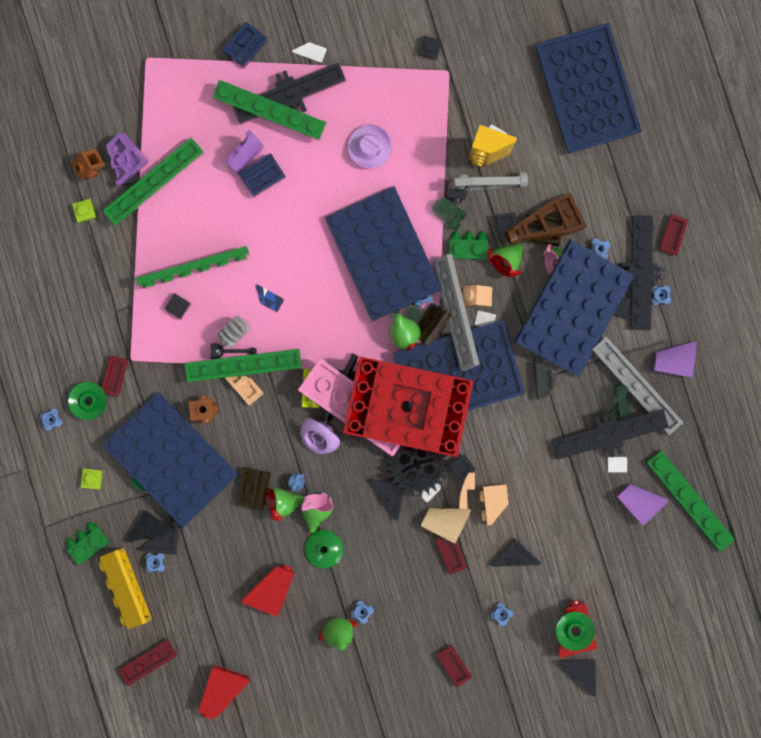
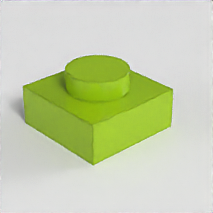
M91 199L72 204L78 223L97 218Z
M83 468L81 488L100 490L103 470Z

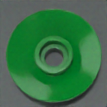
M83 382L71 390L68 405L71 412L77 418L93 420L104 412L107 405V397L99 385L92 382ZM87 398L92 399V403L90 405L86 404Z
M320 530L308 538L305 545V554L312 565L318 568H330L340 561L343 554V544L339 536L334 532ZM322 546L327 547L328 551L326 553L320 551Z
M569 612L558 621L556 636L564 648L571 651H580L592 643L595 636V627L592 620L584 613ZM573 627L578 628V632L576 634L571 633V629Z

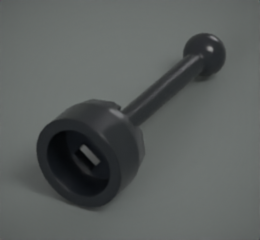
M211 343V359H218L224 353L256 354L257 349L255 347L250 349H224L220 344Z

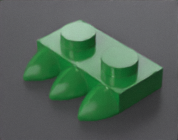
M454 230L450 236L449 255H452L453 259L487 260L488 240L486 234L481 230L476 240H474L472 232L468 230L463 240H461L460 233Z
M87 522L89 534L82 530H77L78 542L72 538H66L67 551L78 566L110 543L109 539L95 523Z

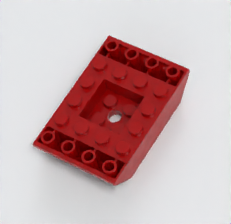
M359 356L343 433L458 457L474 381ZM404 401H409L412 404V409L409 412H404L401 408Z

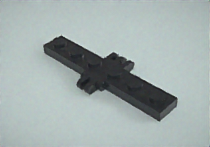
M339 62L297 80H294L293 76L289 77L285 70L283 71L285 79L282 80L280 74H276L278 80L275 83L276 88L262 93L260 96L299 111L297 107L301 106V110L306 112L307 110L302 99L346 82ZM233 107L240 125L258 118V116Z
M633 216L632 263H619V267H627L625 271L634 275L631 281V330H651L652 283H657V279H665V275H657V272H665V267H657V263H652L653 216Z
M613 409L609 410L611 416L609 419L606 412H602L604 419L600 421V416L595 414L598 428L552 441L557 460L603 446L605 451L610 452L611 458L615 457L613 449H617L618 455H622L620 447L624 446V440L669 428L664 409L618 422L616 421Z

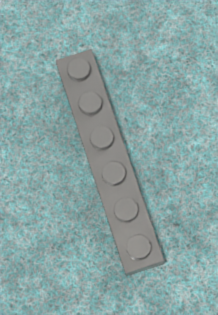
M445 255L433 262L438 282L442 288L441 294L445 310L451 314L448 322L460 370L466 371L480 364L452 255Z
M607 337L592 349L597 357L648 413L664 409L669 428L663 430L667 435L673 433L684 423Z

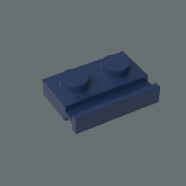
M245 22L222 49V52L245 69L268 41V38Z
M271 153L238 173L253 197L286 178Z

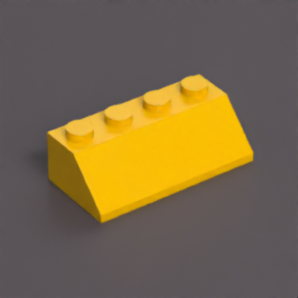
M480 125L468 160L471 161V164L478 167L494 163L511 154L517 138Z
M121 548L101 556L99 566L101 571L107 575L106 584L108 589L114 593L113 602L115 607L121 611L120 620L122 625L126 626L127 629H131L152 619L125 549Z

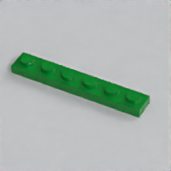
M222 80L218 81L212 96L217 101L320 141L327 124L323 120Z
M191 137L106 207L103 212L117 226L204 154L203 150Z
M245 246L135 279L139 287L143 286V289L154 287L156 282L161 281L162 284L171 282L173 277L180 276V278L191 276V272L194 271L203 273L209 271V267L215 265L219 268L229 265L228 262L232 260L236 262L247 260L246 256H250L248 247Z
M300 348L185 363L187 382L302 368Z
M662 450L646 462L719 552L735 540Z

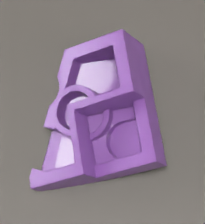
M250 130L246 132L245 135L247 137L244 141L237 144L234 151L225 161L237 174L243 171L264 148L260 140Z
M118 133L106 145L108 154L111 157L112 169H115L117 176L116 184L118 186L127 182L149 162L126 133Z
M693 341L655 352L652 371L692 378L697 342Z
M632 484L627 485L615 496L642 526L668 503L666 498Z

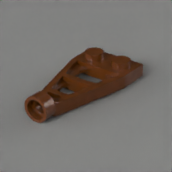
M571 193L553 199L513 228L506 230L505 236L508 243L512 245L520 241L570 235L585 229L587 225ZM553 211L557 212L562 225L559 227H548L544 220L545 216ZM538 220L543 230L530 233L527 225Z

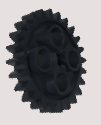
M400 445L393 456L389 454L392 459L386 460L391 465L386 470L392 472L388 477L389 479H394L392 482L393 486L399 484L398 491L404 488L405 495L409 491H411L412 497L415 496L416 492L422 497L424 491L430 495L429 489L432 488L434 491H437L435 485L442 486L443 484L440 479L447 478L443 474V472H449V469L444 467L449 462L448 460H443L447 455L428 451L427 456L421 458L418 456V452L421 449ZM403 457H409L410 462L407 465L400 463ZM416 462L421 464L419 470L415 467ZM426 468H435L434 474L426 475ZM404 469H405V470H406V469H409V470L406 471L405 473H402V470H404ZM410 474L417 475L416 481L412 483L407 481V477Z

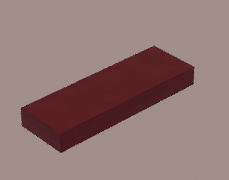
M166 639L121 667L118 671L127 686H130L178 654L170 641Z

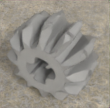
M235 316L223 327L217 337L223 345L231 348L249 331L250 326L240 316Z

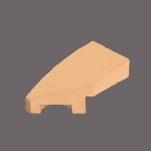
M247 376L225 377L249 406L264 394L257 384Z
M468 473L463 482L459 496V509H467V489H475V473Z

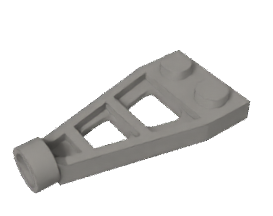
M524 171L518 172L517 177L468 178V175H458L457 178L448 184V190L468 191L515 186L527 187L528 174Z

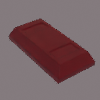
M670 214L659 248L660 251L675 256L678 255L689 219Z
M110 355L101 386L105 394L119 397L129 360Z
M443 537L435 539L449 575L467 568L457 542L453 543Z
M452 645L436 654V657L456 688L472 678V675Z

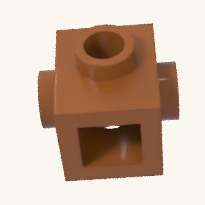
M96 149L78 153L75 156L76 159L71 163L79 180L95 178L98 175V171L105 166Z
M208 396L197 397V401H189L191 421L199 420L200 424L211 423V419L216 418L215 414H218V405L214 403V399H209ZM204 406L206 407L205 413L202 412Z

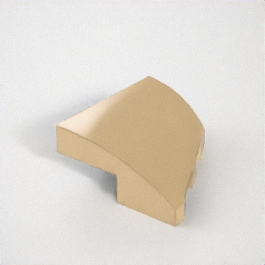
M429 508L420 526L456 543L471 510Z

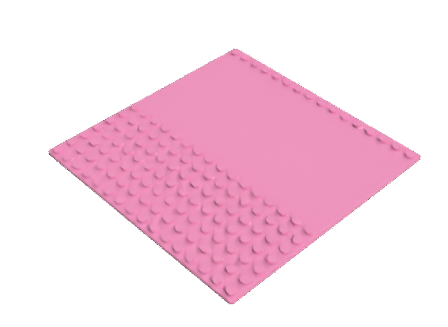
M147 58L145 63L141 152L149 162L140 170V179L191 137L203 150L204 154L138 208L135 278L245 246L248 247L250 256H246L247 260L241 262L229 261V265L217 268V265L209 267L210 270L199 273V271L191 272L192 275L189 277H173V281L168 283L156 282L154 287L143 289V286L139 287L136 279H134L131 360L163 363H188L212 360L211 343H217L223 346L224 349H250L255 347L257 349L256 354L300 348L302 368L297 369H312L320 358L336 370L344 371L352 353L361 357L396 364L393 352L404 349L395 347L389 336L390 325L395 315L399 313L402 317L409 318L418 323L431 303L439 306L440 292L431 295L433 296L431 303L426 302L422 306H416L413 303L372 322L325 217L395 186L437 277L433 261L442 256L449 72L443 70L340 66L346 82L302 99L307 110L306 112L301 110V106L297 107L300 112L327 123L321 139L318 141L260 117L240 125L233 107L213 99L212 96L219 80L260 95L276 88L275 83L278 82L276 74L278 73L283 80L285 79L283 71L286 70L289 77L293 76L294 80H297L329 65L250 62L244 69L234 61ZM368 124L383 128L388 133L392 145L388 160L376 168H365L356 164L348 153L350 136L355 130ZM248 130L260 140L264 148L246 168L271 153L286 178L256 197L252 196L240 175L234 172L225 162L237 144L244 141L247 137L245 134ZM257 284L284 299L278 312L260 303L256 289ZM174 293L191 303L182 319L165 310ZM235 316H240L250 326L249 331L233 347L228 348L220 342L217 335ZM418 340V341L416 342V345H415V346L421 345V344H424V343ZM224 353L223 356L220 357V358H228V357L251 355V354H250V353ZM358 360L352 371H356Z

